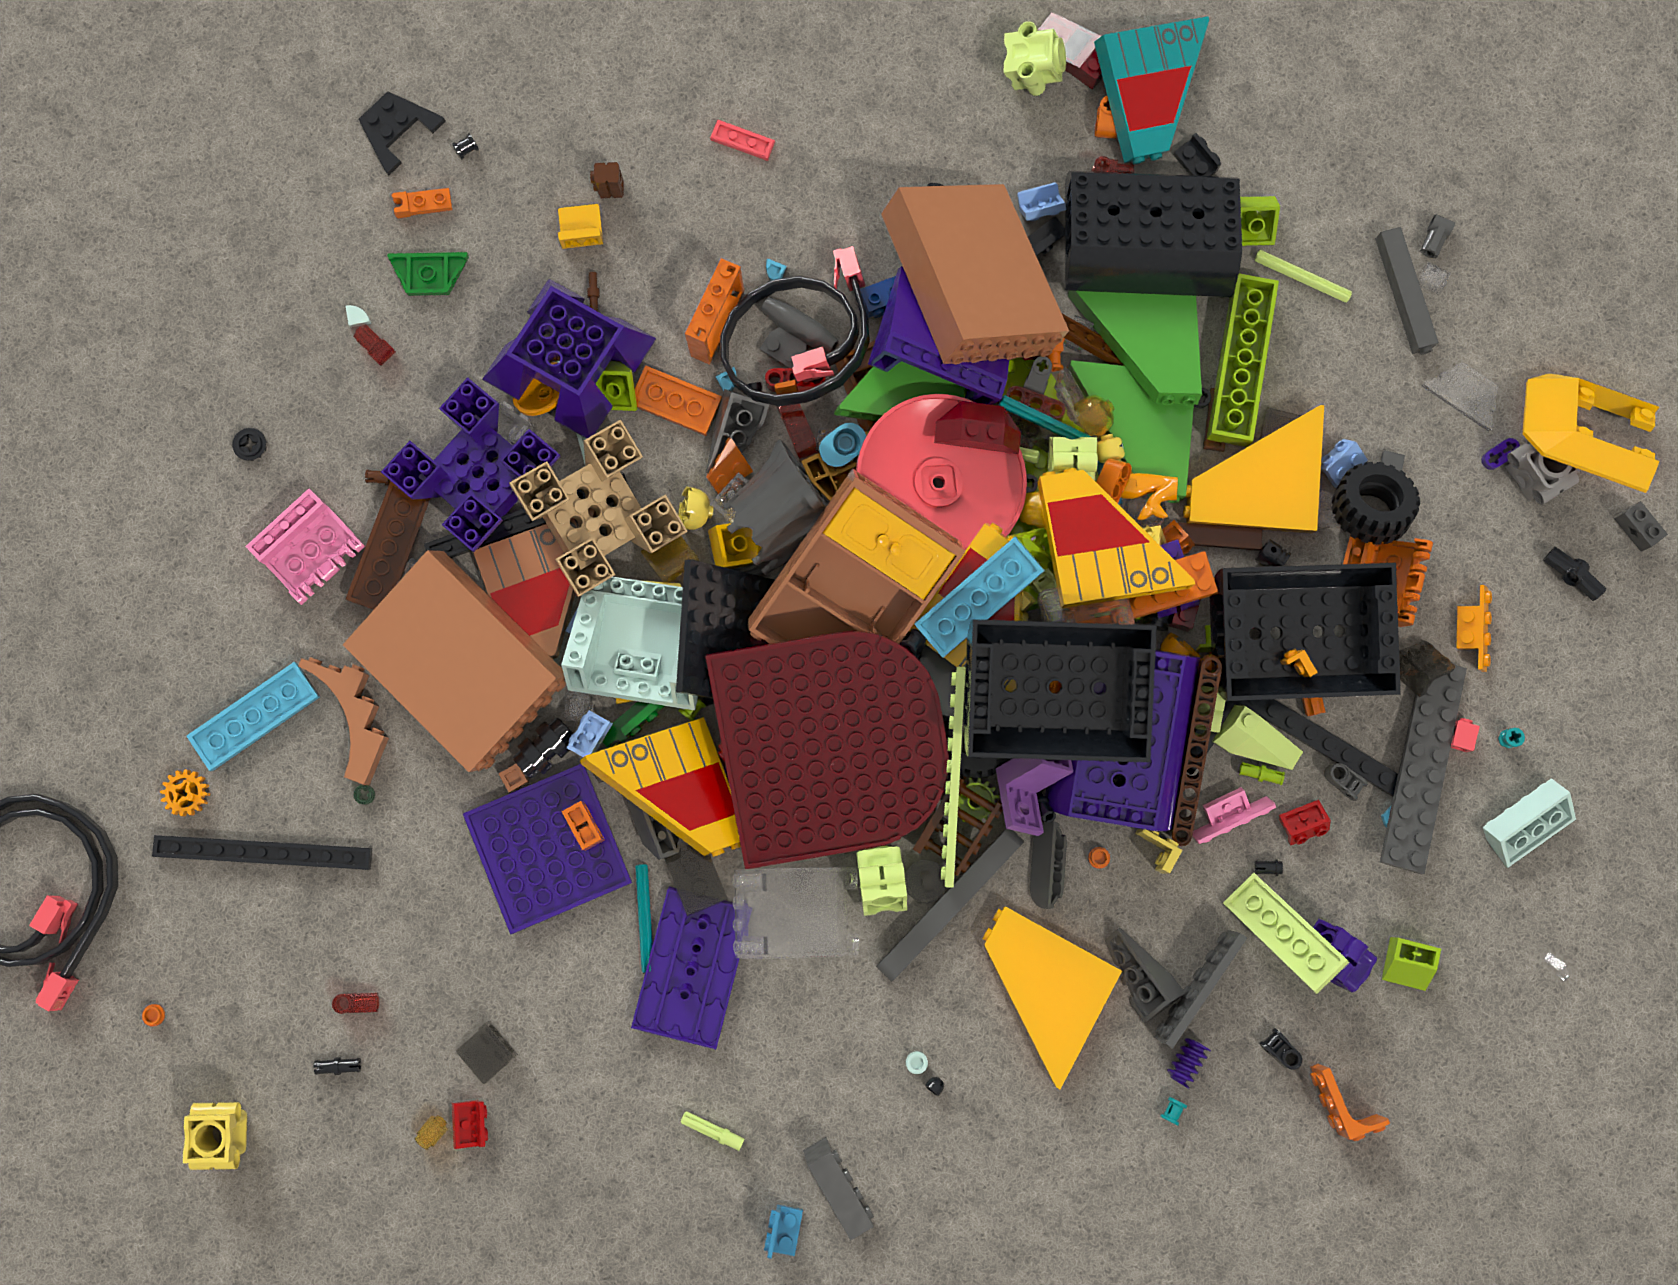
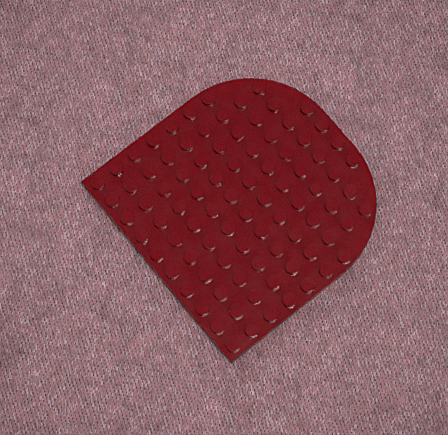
M844 631L706 655L745 870L887 845L917 829L933 812L943 794L948 775L947 760H949L941 704L930 674L918 658L904 646L875 633Z

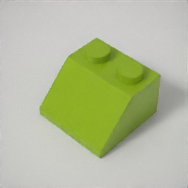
M1240 197L1242 246L1275 245L1280 205L1276 197Z

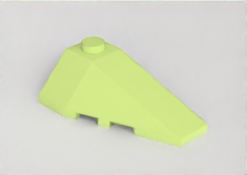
M1234 705L1221 726L1220 732L1216 734L1212 741L1228 753L1293 770L1303 753L1302 750L1262 717L1246 706Z

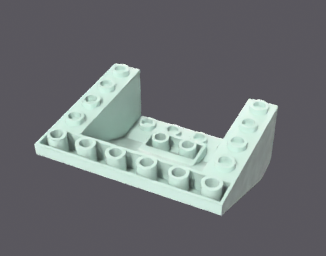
M611 577L584 593L580 599L561 664L568 690L695 710L698 696L676 693L683 587Z

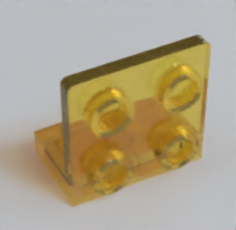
M679 536L653 553H649L644 549L641 551L662 582L670 583L684 573L685 560L699 561L697 554L693 549L691 550L682 536Z

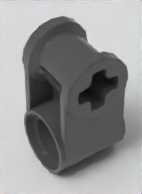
M1040 356L1035 359L1022 393L1039 399L1043 398L1052 370V362L1048 357ZM1042 362H1045L1046 367L1048 369H1044L1043 372H1040L1039 367L1037 365H1041Z
M1331 764L1324 771L1325 779L1353 801L1358 799L1357 795L1362 788L1369 784L1363 777L1353 772L1344 764ZM1335 768L1339 769L1340 771V777L1338 779H1336L1333 775V771Z

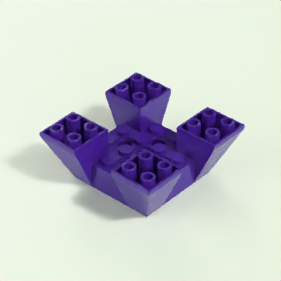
M548 279L527 311L531 317L519 335L504 345L482 380L519 400L533 378L559 392L554 420L587 439L596 434L613 407L596 386L597 380L610 360L622 362L635 373L656 341V338L621 318L604 316L583 304L585 298ZM575 327H582L579 330H574ZM549 333L552 334V335L549 336V337H545V336H544L545 334H549ZM564 344H571L568 347H562ZM582 354H589L587 357H580ZM553 361H560L557 364H551Z
M467 377L439 408L461 431L434 460L409 440L381 473L411 499L443 498L455 510L442 525L471 551L475 552L503 521L501 519L502 516L519 500L509 482L545 462H548L550 467H552L561 455L530 429L524 433L514 446L498 434L499 403ZM495 457H498L495 462H492ZM484 472L483 476L478 478V475ZM499 485L498 489L493 491V488ZM470 488L467 493L463 494L465 489Z

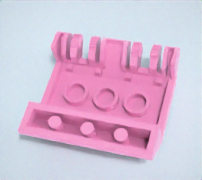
M309 488L245 547L259 562L266 565L289 590L291 596L299 604L303 605L308 600L306 593L310 597L315 594L310 586L315 583L317 586L322 587L324 585L321 580L322 578L328 582L340 570L337 566L338 564L342 567L346 565L345 560L342 558L345 554L354 558L356 554L353 550L355 549L359 553L365 545Z

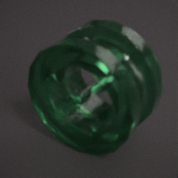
M367 785L358 786L353 793L355 801L363 805L372 803L375 798L374 789ZM361 790L369 791V793L367 794V800L363 798L362 800L360 799V796L362 795Z

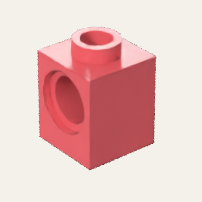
M1460 718V720H1457L1451 748L1463 752L1474 751L1480 726L1474 725L1473 721Z

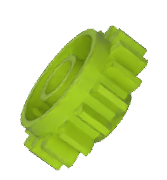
M969 778V784L966 787L996 805L995 799L999 798V795H993L992 792L995 790V787L989 789V782L986 781L982 784L981 778H978L976 783L973 782L972 778ZM962 794L959 796V808L980 821L983 818L987 820L988 815L991 813L982 806L974 808L970 805L969 798Z

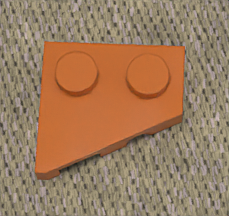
M730 437L726 440V445L721 454L717 456L714 467L710 469L706 476L719 496L753 472Z

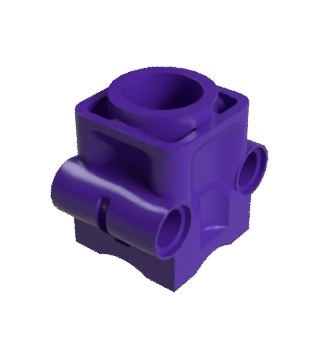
M1318 919L1313 928L1349 961L1330 982L1349 992L1357 991L1360 985L1369 977L1377 957L1368 950V946L1353 937L1343 928Z

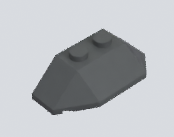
M627 799V804L642 844L658 860L679 853L682 839Z

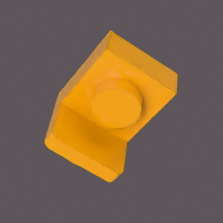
M1292 649L1285 653V658L1280 661L1282 665H1288L1295 661L1294 667L1298 674L1303 675V677H1311L1318 673L1305 650Z

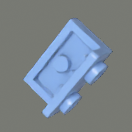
M1056 182L1017 193L1019 210L1026 221H1035L1046 215H1057L1061 211L1066 210L1065 202L1059 195Z
M1343 439L1336 443L1335 447L1327 455L1321 458V471L1325 473L1331 484L1337 488L1342 477L1349 469L1361 463L1364 465L1368 460L1357 442Z

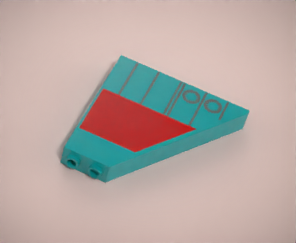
M1209 16L1104 34L1094 41L1124 163L1132 162L1135 165L1144 162L1147 158H1150V161L1162 158V154L1170 150L1208 27Z

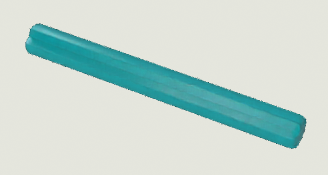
M1003 395L999 401V406H1004L1007 411L1067 439L1092 437L1006 395Z
M639 864L635 868L642 972L645 973L653 942L648 866L646 864Z

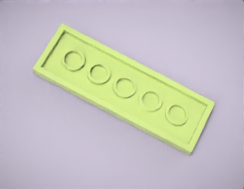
M1255 873L1223 902L1238 919L1316 994L1349 963L1341 953Z

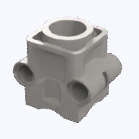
M1529 441L1507 455L1510 464L1506 466V469L1518 483L1528 501L1534 499L1538 504L1543 505L1579 483L1577 473L1580 469L1542 456Z

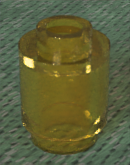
M439 1115L436 1117L430 1116L417 1131L415 1141L426 1150L434 1147L448 1130L446 1127L447 1122Z

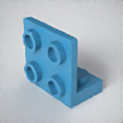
M777 1204L776 1210H771L768 1228L773 1229L772 1233L767 1232L764 1251H768L767 1258L772 1259L773 1252L795 1256L803 1209Z

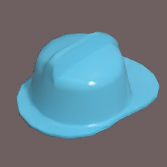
M844 423L837 427L821 441L819 450L822 460L832 467H841L859 455L866 438L864 430L854 423Z

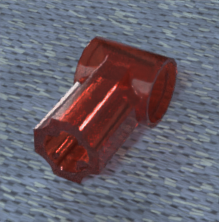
M366 324L360 326L355 331L353 337L380 366L396 353L383 338L381 339Z
M379 993L339 994L334 997L332 1008L339 1014L378 1012ZM343 997L349 1001L347 1009L340 1007L339 1003Z

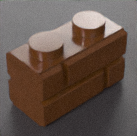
M608 162L607 164L595 163L594 171H590L594 192H598L601 199L611 198V196L613 198H623L624 180L619 164L617 162Z

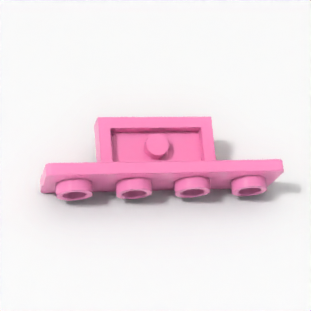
M1240 787L1202 805L1209 824L1194 830L1192 837L1199 844L1209 842L1212 838L1228 833L1241 824L1249 823L1251 819L1268 814L1270 810L1276 808V805L1267 796L1249 804L1245 790Z

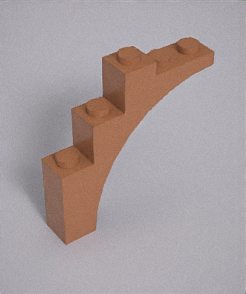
M311 657L308 661L301 658L298 666L313 673L323 681L336 695L345 712L349 725L351 745L349 762L344 777L369 786L389 739L383 736L384 731L374 727L369 731L379 706L373 704L375 700L363 695L361 697L369 675L363 673L364 668L352 664L351 668L344 665L342 670L332 665H329L328 668L321 666L322 661Z

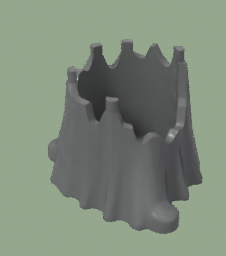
M779 439L760 471L723 506L726 510L732 507L736 511L734 522L727 526L731 533L742 528L752 529V540L756 545L761 546L760 552L752 561L756 566L763 561H770L766 567L761 569L766 575L790 560L829 502L812 484L805 470L787 445Z

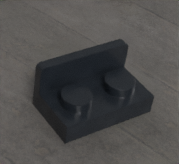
M1197 133L1192 135L1187 143L1173 153L1175 158L1191 176H1212L1218 172L1221 166L1219 156L1208 148L1205 139L1199 137Z

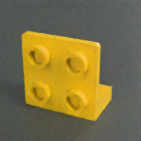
M599 204L558 209L560 224L558 238L562 249L603 244Z

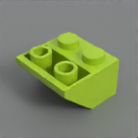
M1390 937L1381 980L1426 991L1438 969L1441 948L1402 938Z

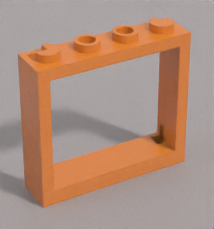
M722 258L720 259L685 332L691 357L709 365L720 344V334L728 315L740 302L744 294L741 266ZM733 291L739 293L737 297L731 295Z

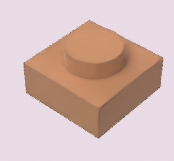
M517 764L499 773L509 793L529 782Z

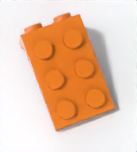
M1321 1064L1311 1066L1313 1072L1310 1073L1311 1080L1315 1086L1319 1087L1321 1092L1319 1099L1323 1107H1327L1330 1114L1327 1116L1331 1127L1336 1129L1337 1134L1349 1140L1358 1141L1365 1138L1366 1133L1371 1131L1373 1133L1381 1132L1386 1129V1125L1390 1124L1388 1118L1378 1114L1365 1119L1354 1120L1346 1108L1331 1069Z

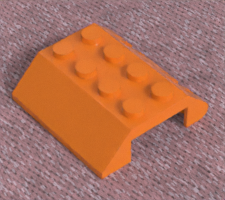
M1350 537L1343 564L1396 563L1398 627L1412 626L1415 620V615L1413 614L1417 612V608L1409 604L1410 602L1420 600L1418 593L1422 592L1425 579L1424 572L1427 571V567L1420 564V561L1430 559L1429 552L1432 551L1433 542L1414 538L1415 543L1393 540L1392 543L1384 544L1382 542L1380 545H1373L1372 542L1363 543L1359 538L1354 539Z

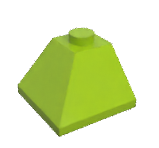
M610 361L597 380L596 386L612 404L611 410L637 411L632 370L620 361Z

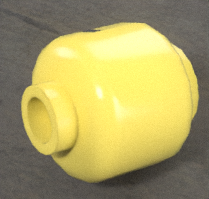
M1113 434L1100 436L1101 441L1097 442L1098 461L1104 464L1108 459L1121 461L1125 456L1122 439L1120 437H1113Z

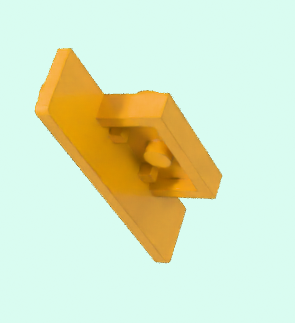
M1480 585V606H1457L1456 648L1479 649L1478 670L1481 672H1487V667H1490L1491 657L1490 654H1487V647L1491 645V634L1488 633V624L1492 622L1491 612H1488V604L1492 603V592L1485 585Z

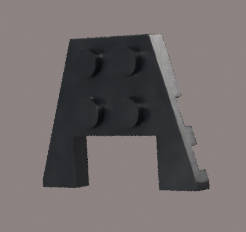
M387 91L359 118V121L386 174L389 176L402 162L388 148L417 120L432 134L446 121L442 116Z

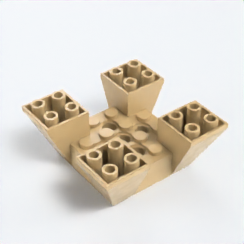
M621 420L583 441L585 467L559 481L548 462H545L509 482L531 521L543 517L565 554L555 560L578 597L616 575L605 558L606 554L628 541L633 542L649 553H653L688 532L666 494L641 508L620 472L643 457ZM577 490L584 491L585 499L578 497ZM606 498H611L614 501V507L607 505ZM589 508H593L596 511V518L588 514ZM571 518L578 521V528H573L570 525ZM600 526L607 529V536L600 534Z

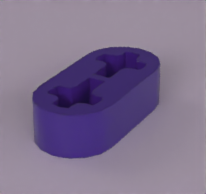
M1513 438L1505 439L1482 456L1483 466L1489 470L1498 468L1508 461L1507 455L1511 452L1508 451L1504 454L1502 450L1512 445L1513 449L1511 451L1520 447L1519 442ZM1497 454L1499 458L1496 459L1494 462L1490 463V457H1493Z

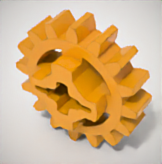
M184 769L183 773L182 771H175L176 776L168 775L169 783H162L166 789L160 790V793L165 794L161 802L168 803L165 809H172L171 814L177 815L179 813L183 817H186L187 813L191 816L195 815V810L202 811L203 809L200 805L207 804L208 802L204 798L205 796H210V793L205 792L209 784H203L206 778L203 776L198 777L199 772L193 771L191 773L187 769ZM183 790L188 793L187 796L182 793ZM192 801L194 802L192 805H190V806H188V807H184V806H187V804H188L189 802H192Z

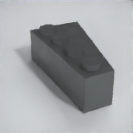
M825 1137L804 1149L803 1152L807 1166L850 1241L873 1228L871 1219L874 1218L871 1209L868 1205L864 1207L861 1201L864 1198L859 1188L853 1187L851 1183L853 1178L847 1168L843 1169L840 1163L842 1159L838 1151L832 1149L828 1139Z

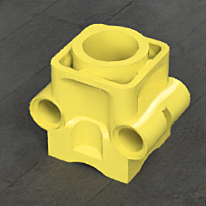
M239 1102L217 1103V1105L215 1103L192 1104L190 1115L184 1116L185 1143L183 1163H188L190 1170L238 1168L240 1155L246 1151L247 1113L241 1109ZM214 1126L221 1132V1144L214 1139Z

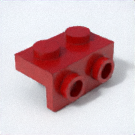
M472 1100L452 1103L454 1149L477 1146L485 1147V1141H488V1130L484 1122V1118H487V1107L483 1101Z

